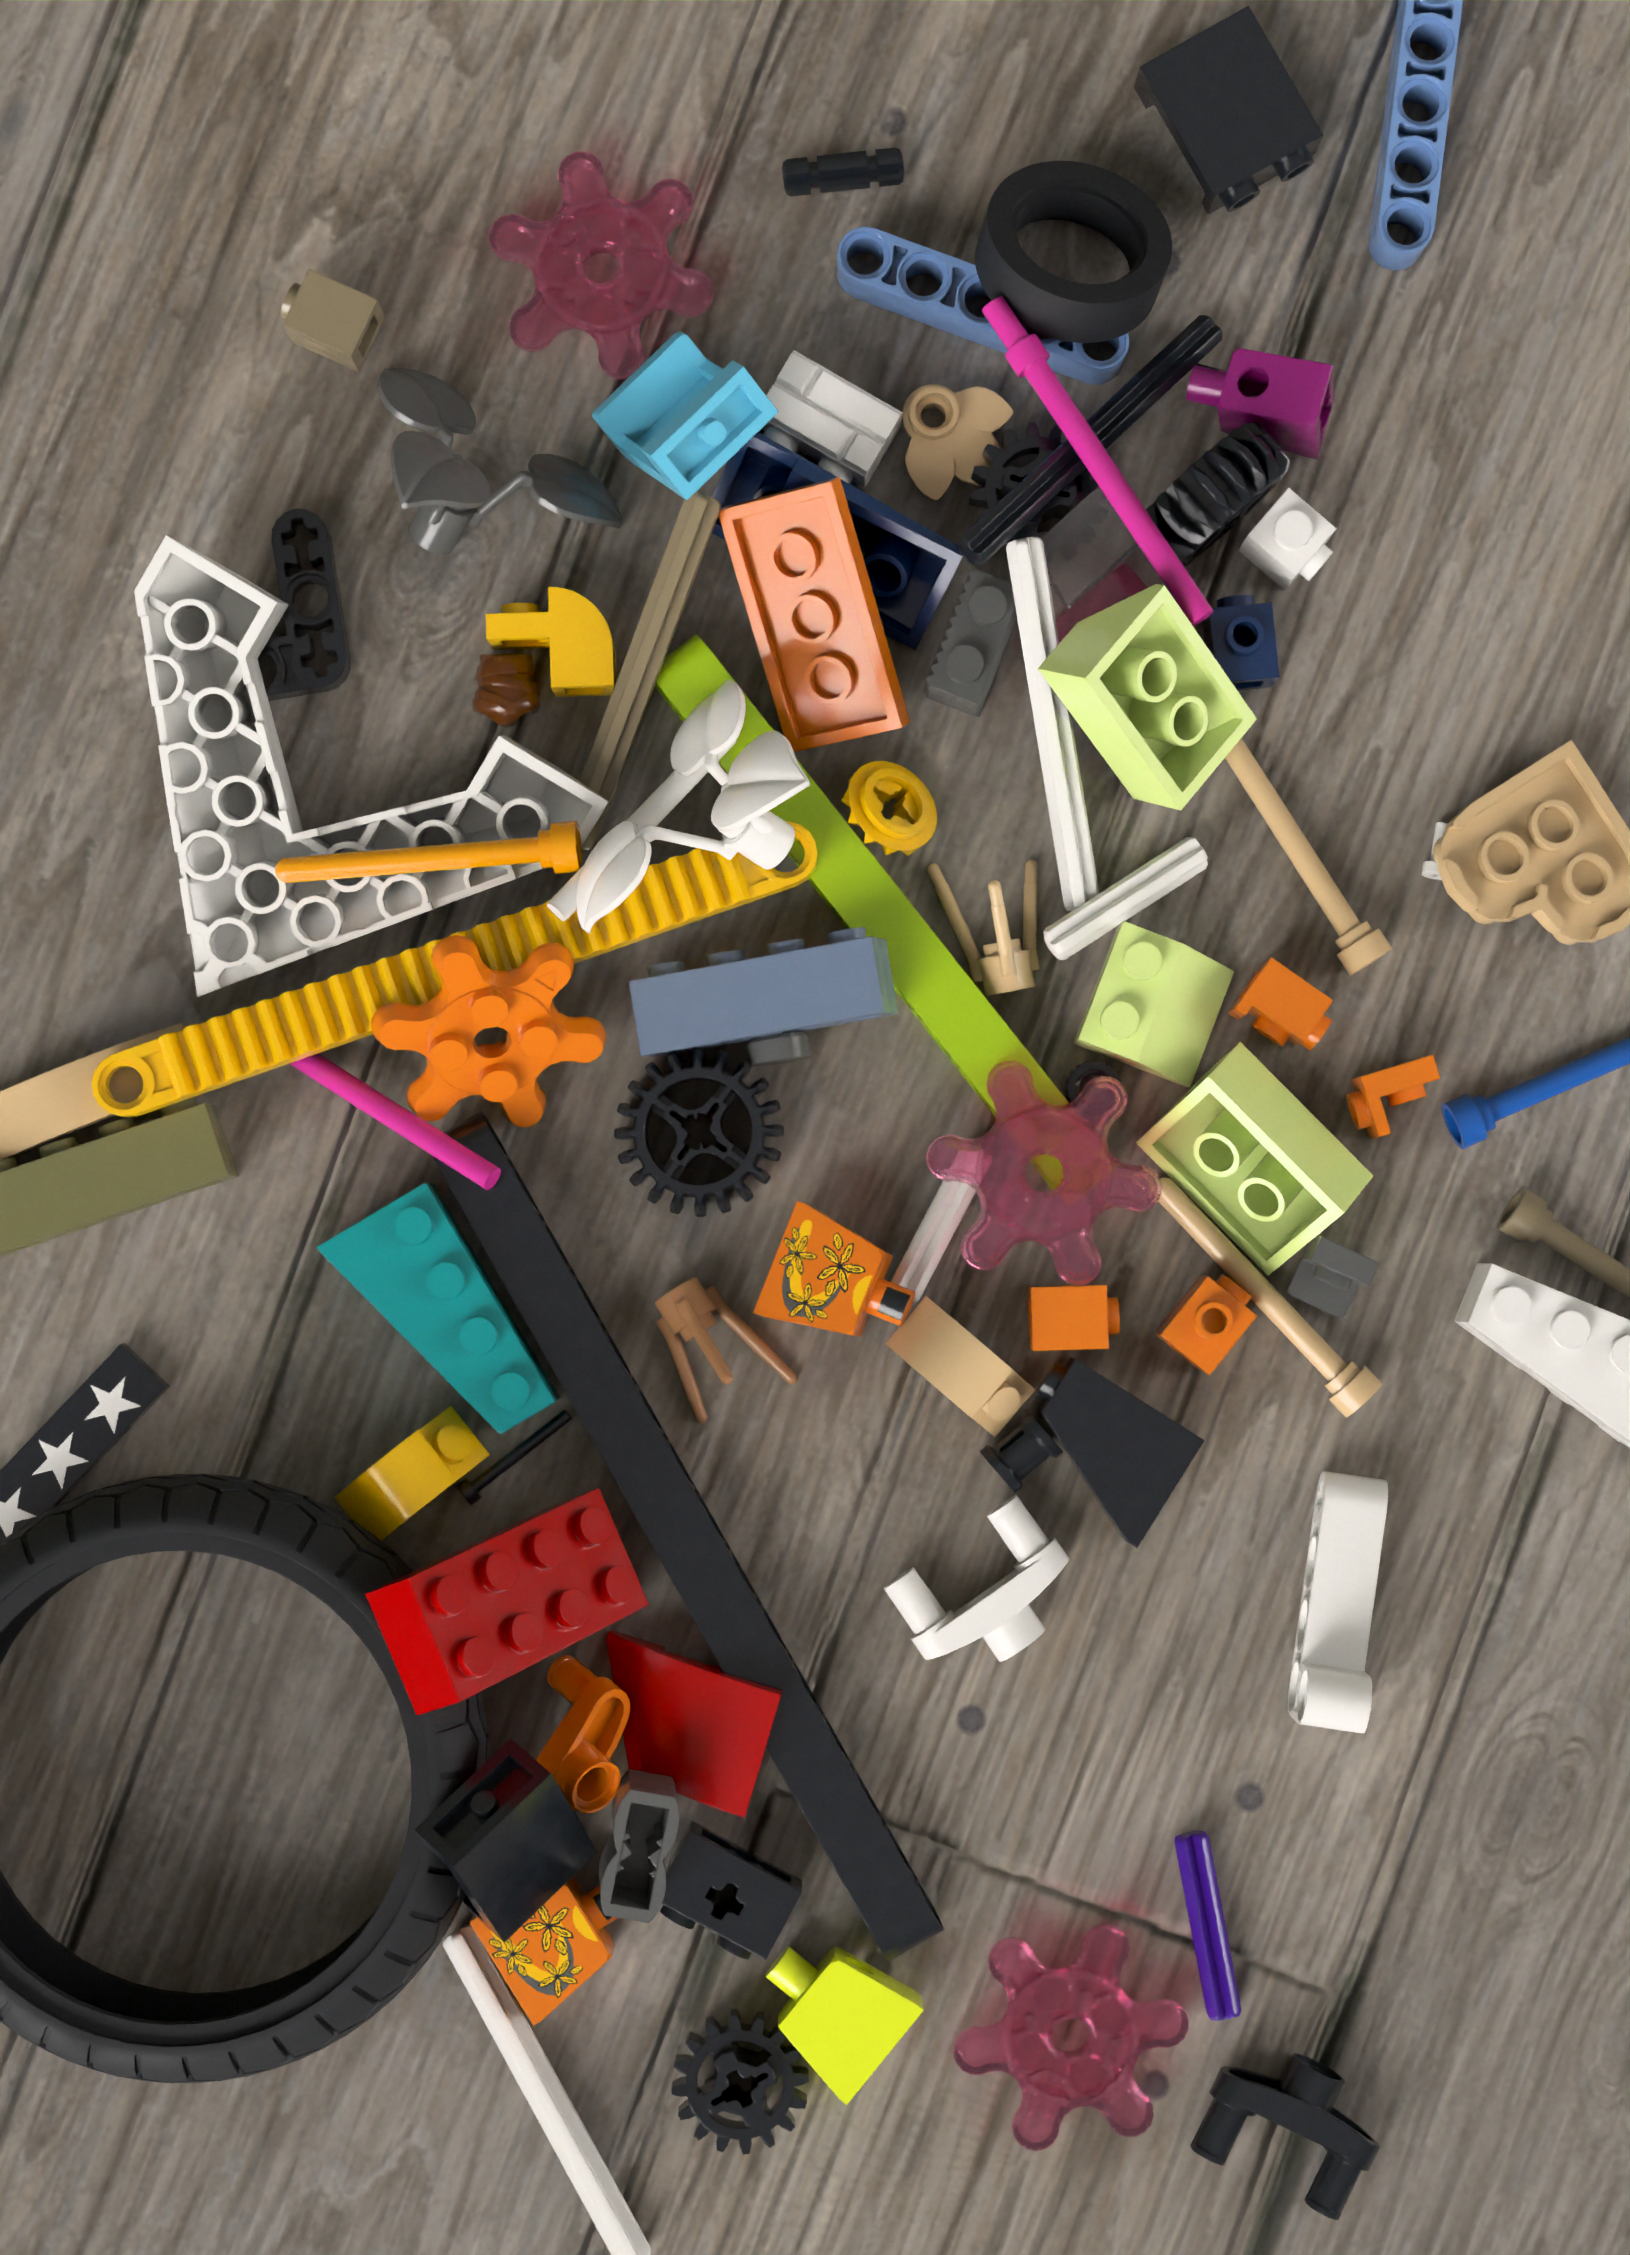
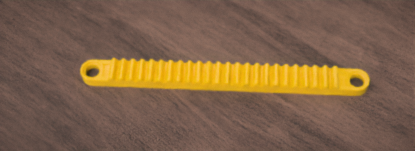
M785 821L793 826L795 830L794 839L802 845L805 853L802 864L791 872H781L775 868L765 870L739 852L731 860H728L717 852L699 848L684 855L671 857L659 864L648 865L646 874L635 890L618 907L595 922L590 934L580 926L577 910L564 922L556 917L547 907V903L550 901L548 900L544 904L525 908L518 913L502 916L493 922L482 923L470 930L456 932L450 936L460 935L473 940L478 947L483 963L497 971H510L519 967L527 960L535 948L546 943H558L566 946L571 951L574 962L578 963L798 886L808 880L815 870L818 859L816 842L811 833L803 826ZM440 940L430 941L424 946L407 949L398 955L379 959L375 963L356 967L347 973L333 975L327 980L307 984L301 989L284 992L278 997L261 1000L255 1005L236 1009L229 1014L210 1018L201 1024L187 1026L181 1031L161 1035L158 1039L112 1054L102 1060L94 1070L91 1081L93 1096L99 1106L108 1113L123 1117L140 1116L372 1035L371 1020L374 1013L380 1007L396 1002L407 1005H420L429 1002L437 995L441 988V979L433 968L431 954L434 946ZM123 1067H133L140 1073L143 1079L142 1093L131 1103L123 1104L112 1096L109 1085L110 1080L117 1070Z

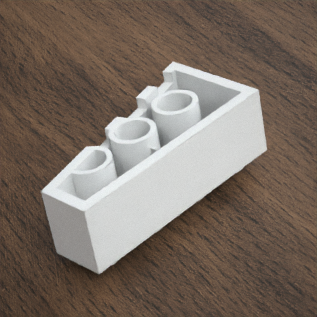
M1477 1263L1454 1321L1513 1365L1528 1373L1548 1388L1555 1396L1570 1404L1599 1425V1428L1618 1442L1630 1448V1320L1497 1265Z

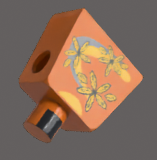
M797 1201L753 1313L775 1320L861 1337L870 1315L902 1327L913 1305L915 1291L885 1280L893 1255L818 1209Z
M572 1877L505 1943L474 1914L469 1923L534 2026L549 2015L612 1957L615 1944L605 1926L618 1918L604 1915L601 1906L600 1884L584 1894L575 1878Z

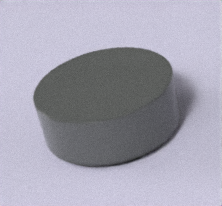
M805 1032L760 1037L750 1040L747 1044L751 1067L782 1064L812 1057L809 1035L805 1034Z

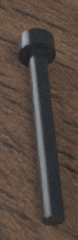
M564 1409L475 1480L470 1482L467 1478L457 1485L458 1490L469 1504L473 1505L482 1498L479 1492L572 1420L571 1416Z

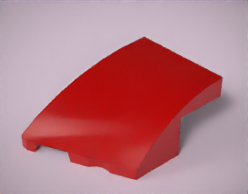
M609 1630L606 1642L613 1682L627 1694L630 1701V1714L622 1733L628 1768L671 1776L675 1783L676 1793L745 1818L782 1691L722 1673L723 1671L720 1667L665 1651V1646Z

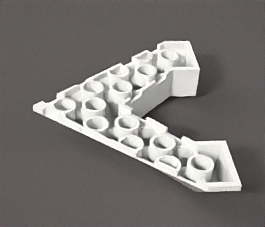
M167 535L134 590L138 617H141L146 649L144 658L151 703L155 707L160 739L158 748L174 851L178 855L181 874L179 883L187 934H190L195 964V972L193 973L197 997L543 869L540 862L285 883L280 881L275 874V866L282 858L538 837V831L550 829L551 823L566 821L578 822L581 846H583L609 803L608 800L556 765L506 735H501L496 739L466 791L303 831L258 663L259 655L287 609L288 604L234 571Z

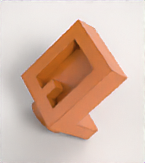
M1426 1056L1351 1079L1354 1092L1348 1093L1346 1099L1351 1118L1357 1130L1366 1128L1369 1139L1390 1134L1389 1124L1380 1097L1387 1095L1390 1107L1427 1096L1423 1084L1440 1079L1434 1056Z

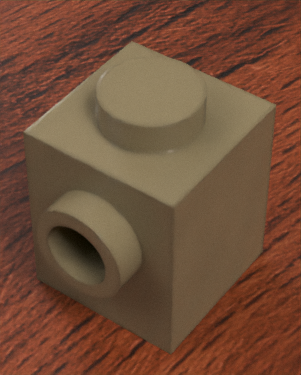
M308 269L301 285L294 283L290 287L281 308V318L285 319L282 326L293 343L359 373L385 319V314L377 299L311 269Z

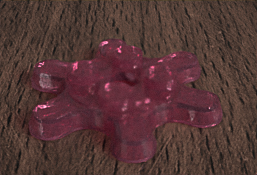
M585 151L574 152L567 155L561 161L558 169V181L562 188L564 199L562 207L556 216L547 221L536 222L520 215L507 214L498 218L490 228L489 242L493 252L505 261L525 265L535 278V291L532 298L524 306L517 309L510 319V337L515 345L522 350L536 352L548 347L552 340L563 331L570 329L582 330L590 334L595 340L598 348V360L602 370L612 378L618 380L628 379L645 361V353L640 342L639 330L642 321L648 314L655 310L667 309L675 311L682 316L694 317L708 310L713 301L714 290L709 278L698 270L678 266L671 260L667 252V241L670 233L678 225L685 222L692 213L693 197L689 188L684 183L674 179H666L656 183L648 194L639 200L632 202L621 201L613 197L607 190L604 181V169L600 160L593 154ZM599 253L610 254L616 258L620 264L616 279L603 283L595 282L591 279L588 280L584 268L589 258Z
M1015 1061L1001 1062L993 1067L988 1074L986 1082L987 1092L996 1109V1119L991 1130L984 1136L976 1139H966L956 1135H943L934 1140L926 1154L927 1165L935 1177L946 1182L958 1181L967 1183L975 1189L980 1197V1216L961 1239L960 1250L962 1257L969 1266L977 1270L987 1271L1001 1264L1014 1245L1023 1241H1035L1043 1244L1050 1251L1054 1259L1055 1270L1062 1280L1075 1286L1086 1285L1095 1280L1100 1273L1102 1265L1101 1254L1095 1246L1092 1237V1228L1097 1216L1103 1211L1114 1207L1125 1208L1134 1212H1143L1152 1208L1159 1201L1162 1193L1161 1180L1158 1174L1150 1167L1121 1163L1112 1156L1108 1149V1130L1114 1121L1124 1113L1128 1101L1126 1089L1119 1080L1111 1076L1092 1078L1085 1084L1082 1092L1073 1102L1066 1105H1052L1038 1096L1034 1087L1033 1077L1027 1067ZM1047 1154L1055 1157L1060 1162L1063 1177L1055 1189L1049 1192H1040L1034 1190L1029 1185L1026 1179V1168L1034 1157Z
M1105 1923L1090 1929L1083 1939L1082 1949L1078 1958L1070 1965L1062 1968H1052L1041 1963L1035 1956L1031 1946L1024 1940L1011 1937L998 1941L990 1951L988 1963L993 1977L1002 1984L1008 1994L1009 2003L1007 2011L1003 2018L994 2025L985 2027L972 2026L964 2029L954 2042L953 2055L956 2064L964 2072L971 2075H982L988 2072L1002 2071L1012 2075L1018 2081L1022 2089V2100L1017 2112L1013 2116L1012 2129L1018 2143L1028 2150L1039 2151L1051 2146L1058 2137L1060 2124L1064 2116L1072 2109L1080 2106L1093 2107L1099 2110L1107 2118L1111 2128L1119 2135L1136 2137L1146 2132L1152 2124L1154 2111L1149 2097L1135 2083L1133 2075L1135 2062L1148 2049L1157 2047L1170 2048L1178 2045L1188 2032L1189 2020L1186 2011L1179 2003L1171 1999L1139 2003L1131 2000L1124 1994L1120 1986V1973L1129 1957L1130 1946L1124 1932L1115 1925ZM1080 2019L1088 2028V2036L1084 2045L1073 2051H1065L1057 2047L1052 2040L1053 2028L1064 2020Z

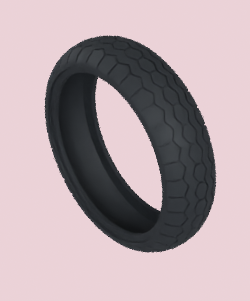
M173 1474L124 1481L74 1497L30 1520L0 1542V1665L14 1640L35 1613L73 1579L96 1565L126 1556L163 1551H193L240 1559L274 1571L302 1586L327 1604L351 1627L370 1651L388 1682L398 1705L405 1729L411 1763L412 1797L408 1831L401 1859L381 1904L354 1934L330 1953L303 1969L278 1980L254 1987L225 1992L188 1993L161 1990L136 1984L107 1973L79 1958L56 1941L27 1911L0 1870V2022L19 2036L64 2060L95 2071L149 2082L204 2083L247 2077L276 2069L326 2048L371 2019L391 2002L411 1979L415 1977L447 1933L466 1894L448 1866L422 1843L414 1829L490 1758L489 1733L480 1692L456 1704L421 1715H416L365 1595L413 1572L392 1549L374 1534L335 1509L286 1488L233 1476Z

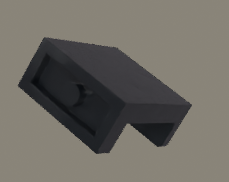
M1249 6L1139 67L1134 89L1146 109L1152 105H1155L1204 190L1205 195L1202 204L1208 214L1225 206L1228 212L1235 211L1259 195L1260 190L1258 186L1276 176H1279L1282 182L1288 181L1307 170L1314 163L1312 156L1320 144L1323 133Z
M512 1739L508 1740L414 1829L422 1843L448 1866L466 1894L463 1902L468 1910L504 1943L597 1853L596 1848L552 1774Z

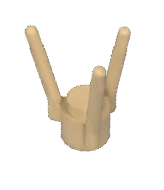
M1029 859L1025 863L1022 949L1020 938L1011 940L1001 884L997 880H992L989 883L988 888L997 943L983 945L985 958H982L940 867L936 863H931L927 868L928 873L968 960L972 981H983L986 996L1034 987L1032 971L1040 969L1036 950L1037 862Z

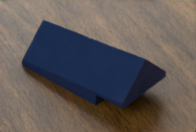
M757 432L727 461L712 497L721 502L722 509L728 505L829 480L837 476ZM841 479L885 635L916 650L963 555L959 552L958 546L955 543ZM718 516L712 534L725 540Z

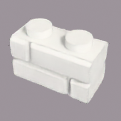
M794 350L780 371L776 382L766 395L778 410V413L762 430L765 431L763 433L764 436L794 453L797 450L819 462L817 466L840 477L845 482L850 484L852 481L865 488L880 464L883 455L887 452L902 425L903 412Z

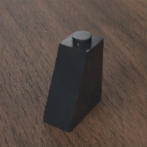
M1070 1357L1064 1367L1054 1362L1035 1393L1044 1399L1037 1410L1120 1536L1126 1542L1138 1548L1205 1440L1077 1359Z

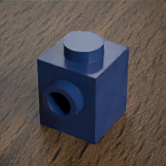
M1235 595L1218 599L1217 608H1212L1214 612L1202 621L1204 643L1237 691L1272 687L1280 677L1272 602L1255 604L1253 595Z

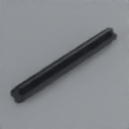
M1199 315L1086 420L1105 450L1194 367L1195 363L1201 361L1222 341L1223 332L1219 326L1214 324L1211 317ZM1068 439L1057 447L958 540L959 552L967 558L970 564L977 567L982 566L1086 468Z

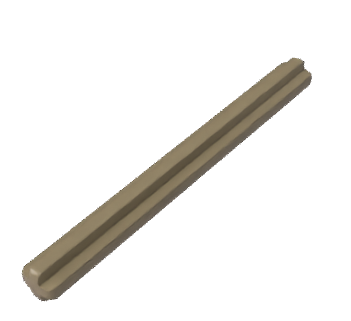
M696 491L688 500H683L579 780L609 801L582 846V851H591L596 845L721 510V502L707 494Z

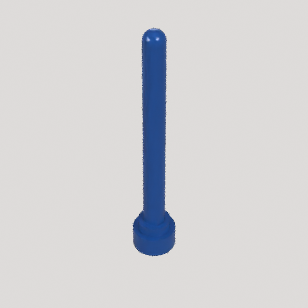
M1630 1037L1486 1099L1480 1094L1472 1098L1468 1094H1463L1441 1105L1442 1114L1451 1137L1460 1149L1470 1147L1486 1140L1487 1132L1496 1128V1121L1630 1064Z

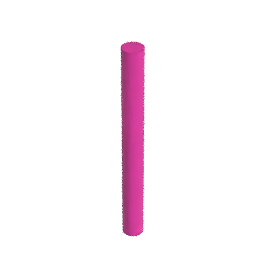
M318 1053L290 1063L297 1070L485 1190L491 1189L498 1181L501 1174L500 1168Z

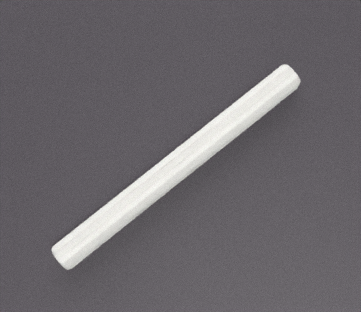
M1026 537L1008 542L1006 552L1063 903L1067 911H1073L1099 894V887L1071 713L1038 670L1039 666L1059 644L1044 544L1040 537Z
M471 1924L454 1930L443 1940V1947L611 2255H650V2245L502 1974Z

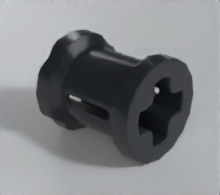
M1027 1409L1019 1415L1021 1423L993 1447L986 1445L980 1450L984 1458L1015 1493L1023 1487L1022 1480L1049 1456L1058 1458L1063 1453L1061 1448Z

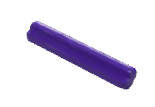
M1205 1831L1185 1832L1176 1836L1174 1843L1206 2013L1214 2021L1232 2019L1239 2016L1242 2009L1210 1839Z

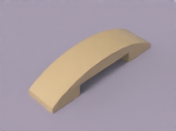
M179 1023L123 1042L0 1091V1160L21 1156L33 1151L34 1147L114 1116L115 1114L108 1113L100 1107L93 1096L91 1081L94 1070L100 1062L112 1054L158 1039L161 1035L181 1031L185 1028V1024ZM123 1067L117 1070L110 1080V1092L114 1099L123 1104L136 1100L143 1089V1079L140 1073L133 1067Z

